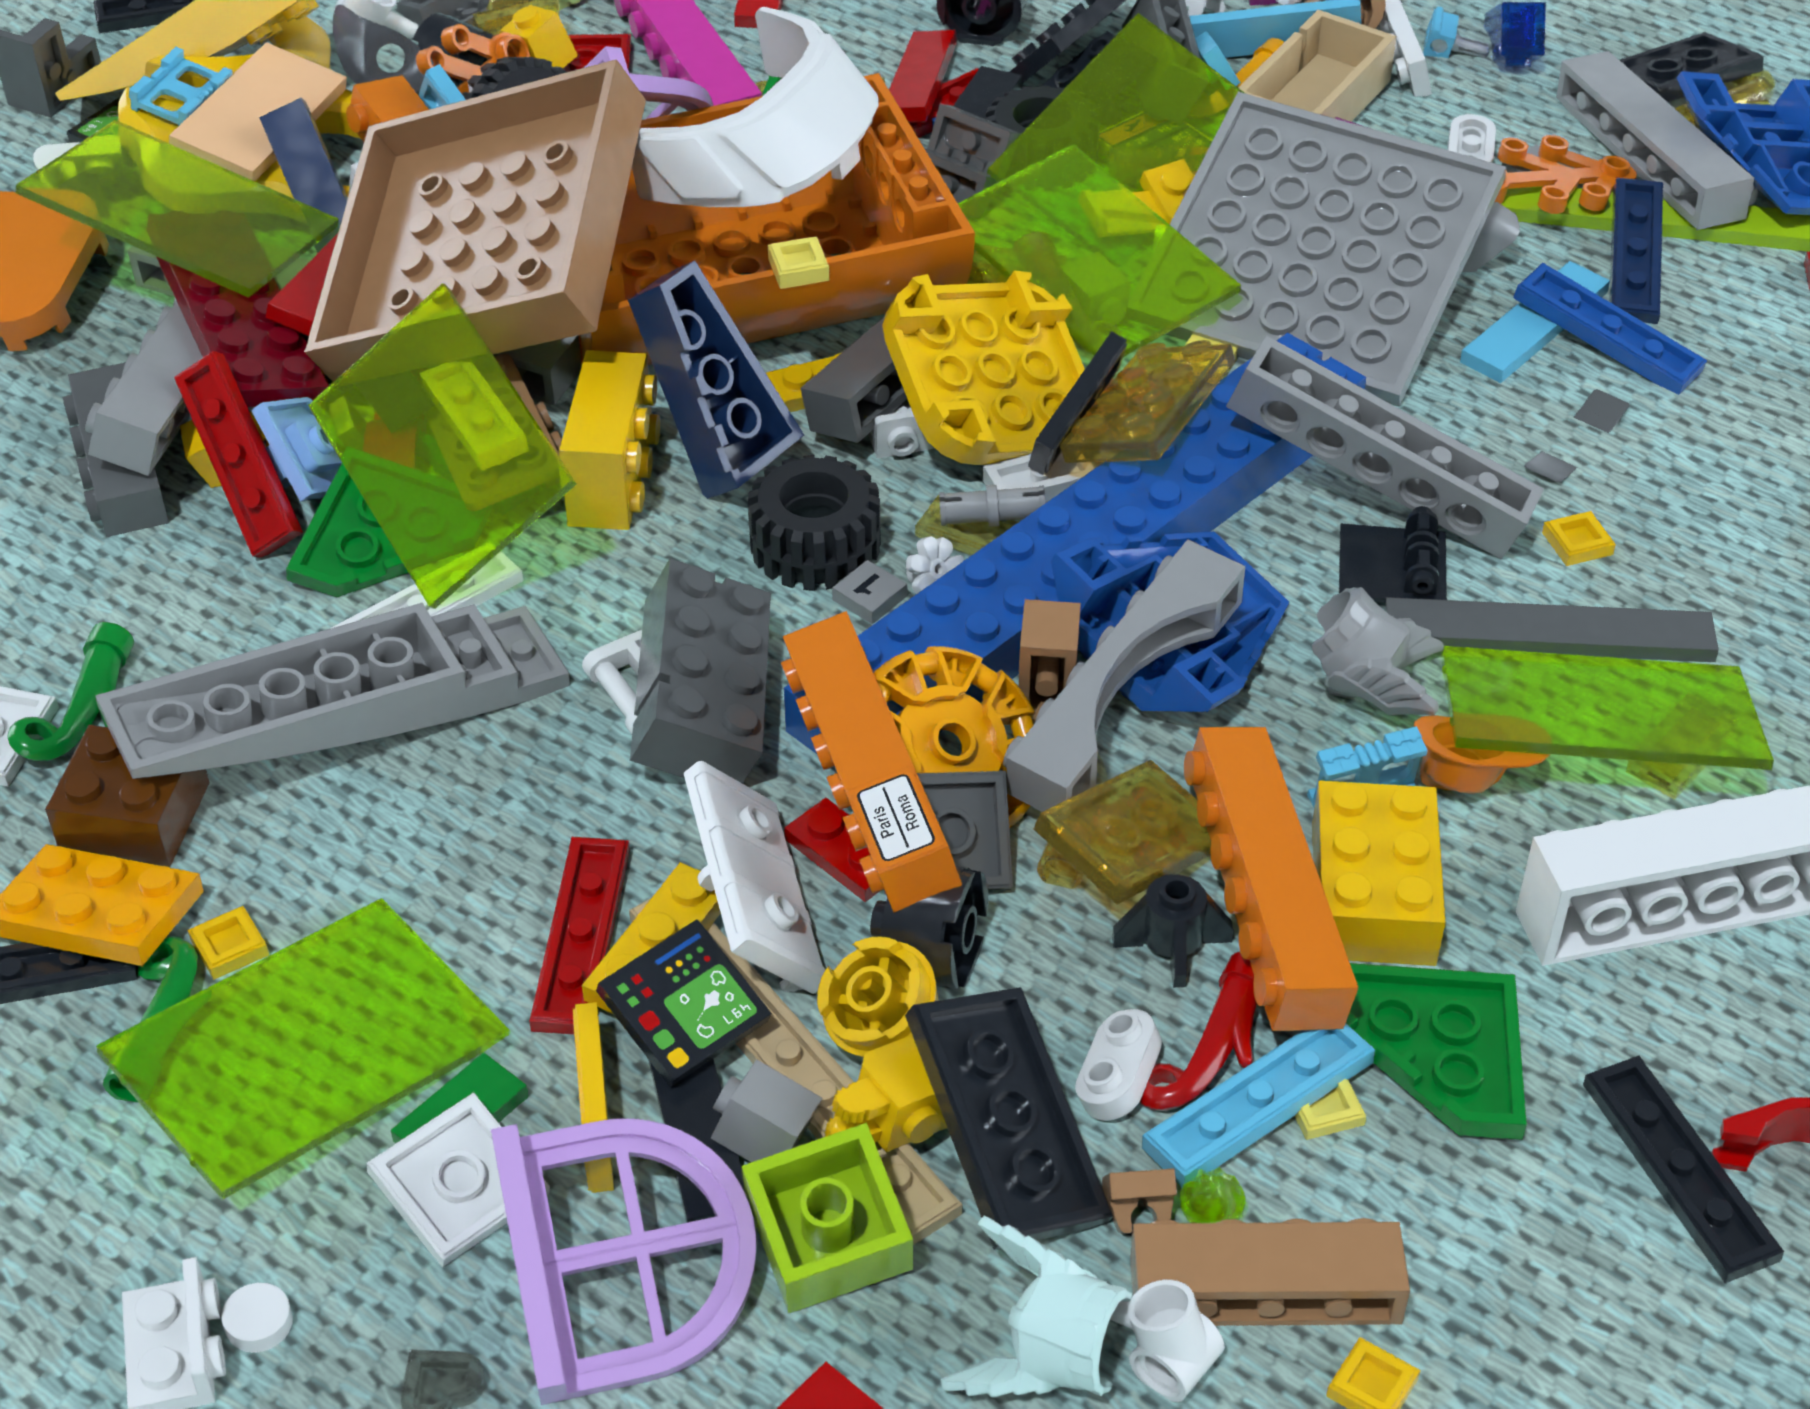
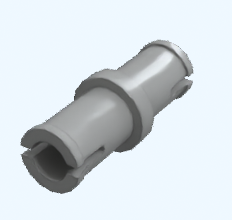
M986 485L985 491L939 492L941 526L989 522V527L999 526V521L1024 519L1045 504L1044 485L1031 488L997 490V485Z

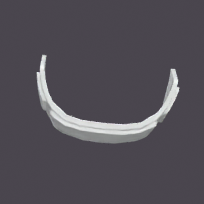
M761 7L755 13L764 69L769 76L782 79L760 99L738 113L698 125L640 128L632 163L637 193L644 200L701 207H749L778 203L783 198L811 186L830 170L832 178L842 180L861 160L858 143L873 122V116L879 106L878 95L830 34H824L814 21L782 10Z

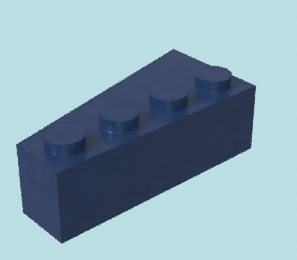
M695 260L662 275L628 300L703 496L709 499L738 489L804 436L801 428Z

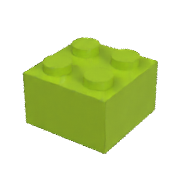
M867 1123L741 1166L745 1195L788 1314L913 1270V1238Z

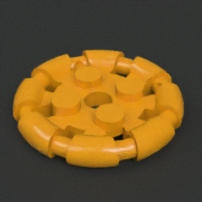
M945 646L927 647L925 653L916 655L911 650L889 659L873 672L886 703L893 700L904 707L898 715L892 711L890 712L917 773L999 771L1000 769L1007 773V768L1003 765L1005 753L1017 736L1024 737L1034 724L1031 717L1036 714L1019 686L1004 671L999 670L996 673L982 664L983 657L965 650ZM929 675L933 681H936L937 686L927 689L924 676ZM971 683L984 691L982 703L965 694ZM1004 725H1010L1014 736L1013 739L1007 740ZM939 731H950L959 738L962 745L961 755L954 756L942 749L938 739ZM1007 794L1010 829L1024 816L1030 805Z

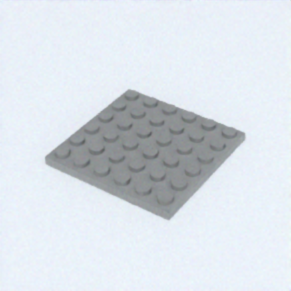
M1238 92L1126 308L1127 321L1185 340H1189L1191 335L1194 334L1238 348L1237 356L1251 359L1266 335L1277 341L1286 333H1290L1323 352V361L1332 357L1366 377V391L1388 403L1400 406L1506 177V166Z

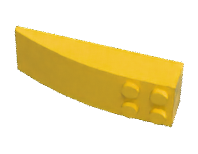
M195 0L55 94L60 101L124 90L127 87L131 88L145 76L146 62L154 57L166 56L175 47L183 49L184 56L223 57L248 43L250 46L258 42L263 44L283 31L279 25L284 20L288 22L294 18L300 20L315 11L319 5L316 0Z

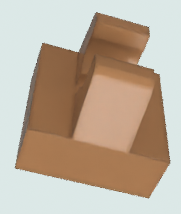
M1175 1168L1109 1173L1102 1177L1103 1192L1113 1214L1114 1225L1119 1233H1132L1131 1213L1138 1206L1137 1202L1139 1200L1143 1201L1144 1207L1152 1213L1153 1222L1171 1219L1174 1196L1177 1195Z

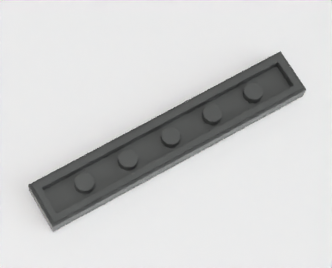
M1386 597L1384 610L1396 619L1410 618L1416 625L1431 630V636L1443 643V650L1714 663L1719 651L1712 612Z

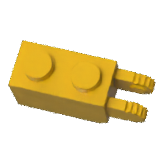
M912 1035L865 1052L858 1081L848 1084L847 1088L842 1087L834 1095L832 1111L835 1112L834 1118H830L829 1122H827L824 1133L826 1137L867 1123L874 1142H878L885 1152H888L911 1142L921 1143L930 1138L934 1133L947 1128Z

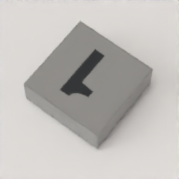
M869 560L832 587L833 601L871 624H874L907 597V583Z

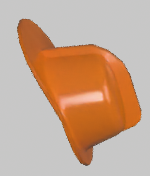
M1431 715L1422 716L1414 722L1413 726H1417L1428 750L1427 755L1422 758L1420 768L1421 782L1426 786L1468 794L1482 793L1497 783L1507 768L1530 767L1542 763L1550 756L1551 744L1545 736L1532 728L1516 723L1461 720L1453 717Z

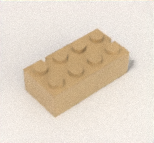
M1317 10L1299 28V33L1294 32L1233 92L1232 102L1237 93L1242 92L1327 117H1338L1352 122L1390 82L1397 36Z

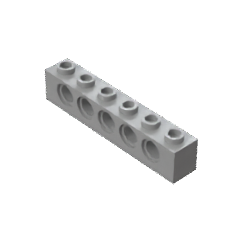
M1267 335L1251 359L1226 405L1227 408L1413 510L1419 506L1430 508L1438 518V525L1501 560L1528 524L1544 488Z

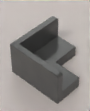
M44 18L23 36L0 30V78L7 104L12 107L51 118L72 100L60 101L55 93L101 63L94 37L80 34L65 47L60 23L54 20Z

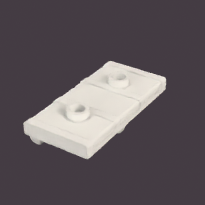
M696 762L683 774L708 863L701 870L697 878L699 886L710 892L715 890L731 952L783 978L784 980L780 982L783 991L795 992L804 989L815 994L818 991L825 968L822 966L811 928V919L805 908L795 874L793 858L789 853L782 830L777 804L706 762Z

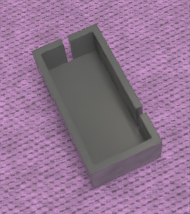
M670 558L645 600L634 715L637 718L633 723L630 761L685 778L683 773L696 762L704 761L743 783L763 753L771 593L727 577L722 584L715 581V573Z

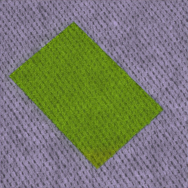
M1137 13L988 168L987 174L1092 255H1099L1115 271L1119 272L1152 237L1098 241L1077 204L1080 195L1085 193L1104 195L1144 191L1139 183L1143 171L1181 159L1186 161L1192 174L1195 175L1237 93L1245 92L1141 14Z
M117 120L112 121L17 183L15 189L16 194L248 298L336 229L339 219Z
M1074 144L958 203L975 231L974 249L1007 279H1009L1014 270L1031 272L1032 276L1029 282L1044 288L1055 299H1058L1061 294L1065 295L1073 308L1065 319L1071 336L1092 355L1097 353L1111 331L1127 339L1125 357L1241 292L1240 283Z
M443 283L308 405L428 606L436 609L577 484L449 287Z
M1444 646L1443 651H1441V671L1445 680L1455 748L1772 770L1774 759L1740 666Z
M380 898L99 1043L96 1047L97 1054L119 1078L120 1083L131 1092L188 1159L190 1165L199 1172L216 1194L224 1200L480 1055L510 1035V1029L413 929Z

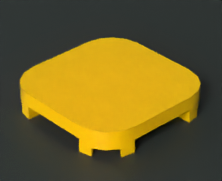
M1014 270L1007 282L932 285L928 274L913 277L909 284L896 295L886 311L882 324L885 343L917 425L928 443L942 455L959 463L988 465L1031 454L1036 438L1085 370L1065 323V319L1073 309L1064 294L1055 299L1044 288L1029 282L1032 276L1031 272ZM1108 391L1102 393L1067 445L1079 442L1084 450L1101 431L1105 415L1111 408Z

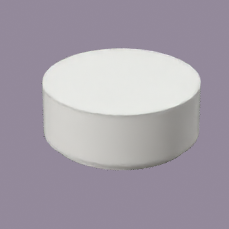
M252 1283L239 1288L227 1299L221 1314L223 1327L230 1343L239 1350L251 1353L263 1352L280 1344L290 1332L293 1322L292 1311L286 1294L277 1286L269 1283Z

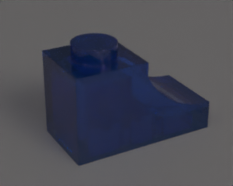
M1502 2L1484 14V28L1491 39L1493 60H1505V68H1530L1531 60H1538L1545 56L1546 2Z

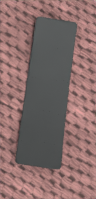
M1595 389L1573 418L1609 433L1626 412L1629 403ZM1543 451L1524 465L1525 468L1555 482H1561L1577 468Z

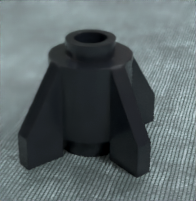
M1169 874L1155 879L1148 886L1146 894L1113 926L1112 943L1113 948L1143 947V941H1145L1147 946L1157 955L1170 959L1173 988L1186 987L1187 955L1200 947L1201 942L1202 944L1232 942L1234 929L1232 920L1209 896L1199 882L1188 876Z

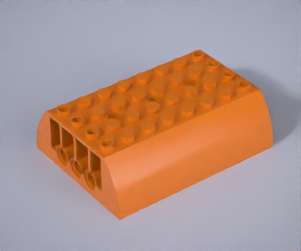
M880 74L864 76L877 93L879 106L873 116V122L858 143L861 160L842 180L832 178L830 170L811 186L783 198L778 203L749 207H701L642 199L637 193L631 168L597 330L579 335L581 367L586 350L647 354L648 365H653L628 300L662 275L694 260L747 344L886 314L896 295L909 284L913 277L928 274L932 285L967 284L973 264L975 231ZM762 96L644 119L641 121L640 128L683 127L703 124L738 113ZM817 237L829 265V281L780 289L768 259V245ZM741 273H751L747 275H740Z

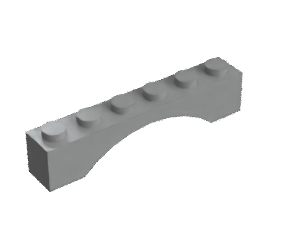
M1189 539L1173 557L1170 555L1166 556L1157 569L1154 581L1145 591L1139 590L1133 595L1127 606L1125 616L1115 627L1110 625L1104 630L1097 643L1096 651L1086 663L1080 661L1074 666L1067 679L1066 687L1055 700L1049 698L1045 701L1037 714L1033 727L1024 737L1017 736L1011 742L1003 760V765L1007 768V794L1066 824L1096 786L1098 755L1096 733L1102 715L1116 692L1137 671L1158 657L1185 645L1214 638L1242 603L1245 566Z

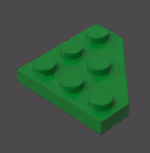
M350 448L286 567L287 581L334 597H340L476 550L493 517L496 506L478 513L471 512L467 507L458 484Z
M1350 963L1359 988L1346 1024L1375 1049L1373 1063L1456 1134L1461 1136L1523 1140L1527 1122L1515 974Z

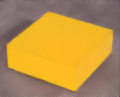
M1592 511L1546 521L1543 525V535L1566 566L1614 554L1616 544Z
M240 906L187 930L190 941L213 980L269 955L266 942L244 906Z
M1359 1337L1329 1384L1326 1397L1347 1409H1401L1417 1383L1421 1370Z

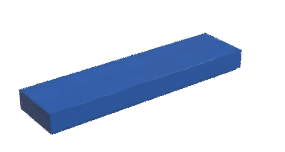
M1545 263L1539 265L1517 286L1513 296L1515 300L1626 367L1678 395L1703 371L1707 360Z

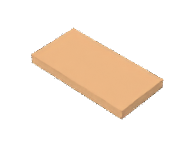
M266 42L169 135V149L252 185L277 160L259 117L302 97L307 102L315 121L346 90L347 77Z

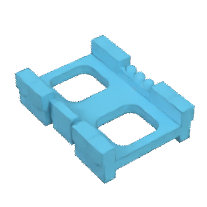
M175 47L161 60V67L151 75V78L143 76L129 89L131 109L136 112L143 109L179 126L232 75V70L224 67L221 71L215 72L184 59V50ZM191 71L210 80L204 86L197 88L177 79L185 72ZM161 95H169L185 102L177 111H168L152 103Z
M1417 726L1385 734L1384 743L1376 740L1374 746L1368 742L1364 745V748L1361 745L1355 746L1353 751L1350 743L1317 751L1316 759L1321 768L1318 781H1330L1355 774L1354 781L1350 782L1416 786L1414 780L1421 757L1426 756L1428 750ZM1409 760L1407 766L1402 765L1382 771L1383 767L1390 763L1395 764ZM1318 781L1316 788L1309 789L1307 792L1313 807H1315Z

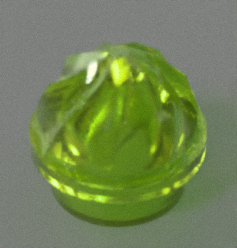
M1220 1167L1210 1171L1200 1169L1197 1175L1184 1184L1181 1189L1180 1206L1183 1214L1191 1223H1216L1226 1219L1239 1220L1245 1209V1193L1235 1176L1226 1174Z

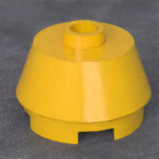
M869 937L853 943L852 945L857 949L844 957L834 971L828 966L819 983L817 994L818 1010L823 1016V1022L829 1036L841 1049L857 1056L864 1057L865 1052L911 1036L912 1033L905 1017L908 1010L915 1004L939 1001L934 972L926 957L913 946L887 937Z

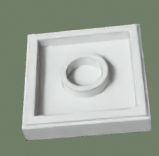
M474 1093L367 1162V1173L442 1267L508 1223L491 1129L500 1128L501 1126ZM544 1180L546 1194L549 1195L550 1186Z

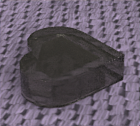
M410 1349L401 1392L402 1409H455L474 1403L483 1394L486 1386L484 1368L480 1360L470 1353L461 1351Z

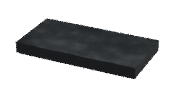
M1022 987L913 1005L905 1014L981 1218L985 1215L1002 1227L1010 1225L1020 1231L1025 1237L1030 1236L1036 1241L1104 1225L1112 1219L1113 1214ZM989 1237L993 1249H1000L1001 1247Z

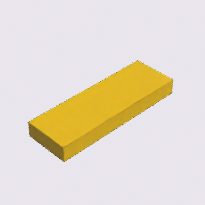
M597 1002L575 1004L573 1022L582 1125L608 1120ZM612 1157L584 1162L588 1191L591 1190L592 1193L614 1190Z

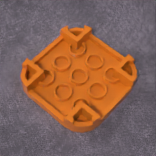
M0 191V337L3 338L9 352L27 350L28 347L25 340L42 335L53 327L57 332L62 333L71 322L65 306L93 254L105 257L107 255L109 243L94 205L83 197L69 194Z

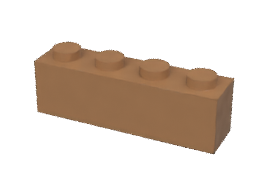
M1358 1218L1349 1222H1310L1305 1219H1289L1282 1223H1245L1237 1219H1226L1216 1223H1178L1173 1220H1157L1151 1223L1133 1224L1130 1252L1133 1295L1142 1287L1155 1281L1175 1280L1182 1282L1194 1293L1199 1312L1206 1316L1215 1326L1403 1324L1410 1286L1400 1222H1377L1369 1218Z

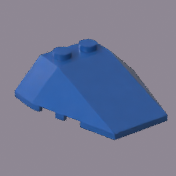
M1681 71L1677 76V81L1699 130L1754 177L1753 186L1785 214L1810 215V80L1792 79L1774 105L1734 103L1719 74Z
M1214 531L1164 534L1160 542L1142 543L1143 540L1140 536H1126L1122 544L1104 545L1101 538H1088L1057 552L1051 560L1058 602L1081 603L1078 649L1086 660L1096 651L1097 643L1104 630L1110 625L1115 627L1125 616L1127 606L1133 595L1139 590L1145 591L1154 581L1157 569L1163 559L1168 555L1173 557L1188 539L1245 566L1242 603L1214 638L1185 645L1158 657L1137 671L1119 689L1121 694L1126 699L1132 701L1141 711L1208 712L1238 695L1247 681L1251 669L1258 661L1262 649L1271 637L1289 604V601Z

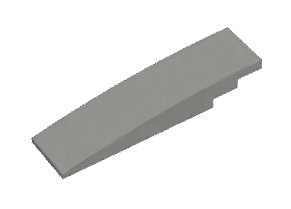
M419 603L95 696L99 710L134 779L292 756L427 728L530 701L569 686V672L526 606L483 618L475 604L430 616L424 604Z

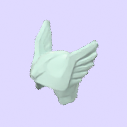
M984 1215L978 1222L980 1228L1016 1264L1026 1268L1038 1277L1025 1289L1017 1304L1012 1306L1009 1314L1008 1324L1011 1326L1013 1347L1017 1358L991 1356L971 1367L942 1378V1389L944 1391L965 1390L968 1396L988 1393L991 1397L1011 1392L1016 1395L1028 1394L1034 1391L1037 1394H1044L1057 1387L1085 1389L1099 1396L1110 1392L1113 1383L1099 1375L1102 1342L1110 1317L1120 1301L1130 1302L1132 1293L1128 1292L1124 1287L1110 1285L1106 1281L1097 1279L1096 1275L1080 1268L1075 1261L1065 1259L1060 1253L1047 1249L1043 1244L1030 1236L1025 1237L1016 1228L1010 1225L1002 1227Z

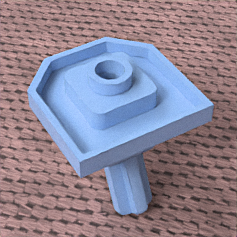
M309 397L260 403L251 411L269 443L266 450L282 486L287 488L291 485L300 502L323 498L349 451V448L339 437L334 417Z

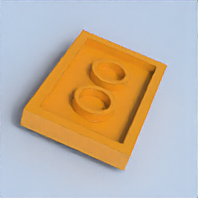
M45 844L0 894V937L143 966L204 892L200 873Z

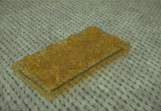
M1199 340L1185 346L1166 347L1163 343H1151L1139 348L1133 358L1117 374L1113 382L1097 398L1092 407L1076 423V426L1060 444L1065 463L1159 460L1235 363L1231 343L1211 344L1210 341Z

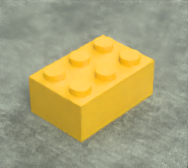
M586 350L559 449L567 525L570 527L629 530L633 512L641 513L643 511L645 487L641 478H650L653 453L649 444L658 445L660 438V415L652 414L651 406H655L657 398V377L648 373L647 354Z
M1318 781L1312 820L1313 861L1349 961L1436 966L1446 923L1436 787Z

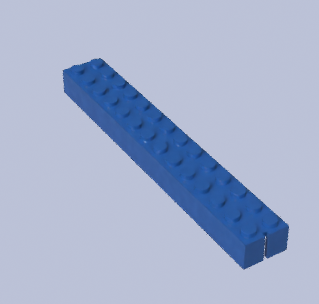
M1286 333L1277 340L1279 343L1365 390L1366 377L1332 357L1323 361V352L1290 333ZM1250 359L859 634L858 639L871 669L874 672L889 659L909 650L913 651L916 655L925 653L927 647L945 646L965 650L983 657L982 664L996 673L1002 670L1013 679L1019 675L1020 641L1025 599L1058 602L1051 560L1057 552L1088 538H1101L1104 545L1122 544L1126 536H1140L1143 540L1142 543L1160 542L1164 534L1211 532L1313 455L1226 407L1249 365ZM929 675L924 676L927 689L937 686L936 681H933ZM971 683L965 694L981 703L984 691ZM788 684L784 687L786 732L816 753L811 737L821 734L820 729L816 728L808 732L795 700L806 694L804 690L793 694ZM893 700L887 702L889 710L896 715L904 708Z

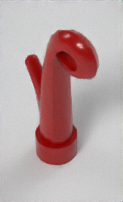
M1240 952L1230 956L1219 978V994L1202 1038L1187 1068L1182 1070L1172 1064H1155L1140 1100V1103L1154 1111H1169L1183 1107L1197 1098L1222 1068L1233 1048L1238 1062L1243 1069L1253 1063L1251 1030L1254 1012L1258 1004L1254 996V973L1250 959H1244ZM1161 1082L1170 1083L1167 1086H1155Z

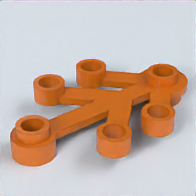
M456 24L442 31L441 42L444 49L450 54H458L469 50L488 58V60L481 66L447 55L441 48L432 46L417 53L416 64L424 76L426 70L440 64L448 76L464 81L457 87L462 94L463 92H469L468 80H470L472 75H482L480 68L485 64L497 63L496 59L504 57H530L526 42L518 35L503 32L489 39L470 32L463 24Z
M1546 135L1542 137L1538 156L1527 153L1528 144L1523 140L1512 137L1504 138L1500 144L1497 155L1498 159L1505 164L1518 165L1532 171L1507 173L1506 171L1505 180L1495 202L1500 204L1504 202L1507 189L1542 187L1537 203L1538 207L1548 213L1560 214L1565 211L1568 198L1579 184H1584L1579 198L1580 205L1589 210L1601 211L1607 206L1616 178L1636 179L1637 173L1626 159L1619 156L1610 155L1603 159L1595 160L1568 150V141L1560 136ZM1560 162V163H1562V164L1571 166V167H1573V168H1570V167H1567V166H1564V165H1561V164H1558V163Z

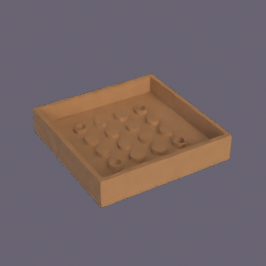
M611 60L368 126L305 349V353L339 389L595 332L597 330L646 103L645 97L618 60Z

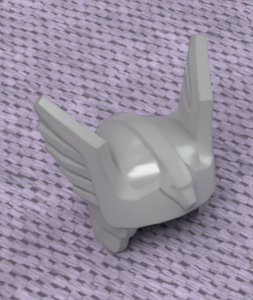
M1362 587L1346 588L1341 593L1333 595L1319 609L1317 618L1325 633L1314 641L1311 646L1313 653L1320 659L1322 668L1326 673L1324 685L1327 686L1331 695L1345 699L1361 697L1372 702L1388 715L1412 714L1434 716L1438 712V702L1426 693L1425 687L1412 679L1408 673L1401 670L1415 661L1443 651V643L1431 636V630L1416 625L1410 618L1396 619L1389 615L1374 602Z

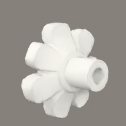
M932 536L922 538L917 542L918 554L907 557V578L912 583L913 591L917 594L963 562L964 557L962 555L950 556L953 551V545L944 537L938 539Z

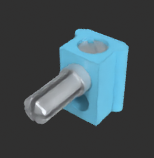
M1442 7L1434 9L1426 30L1423 48L1424 56L1449 58L1451 51L1481 58L1487 56L1489 44L1456 34L1458 15L1443 12Z

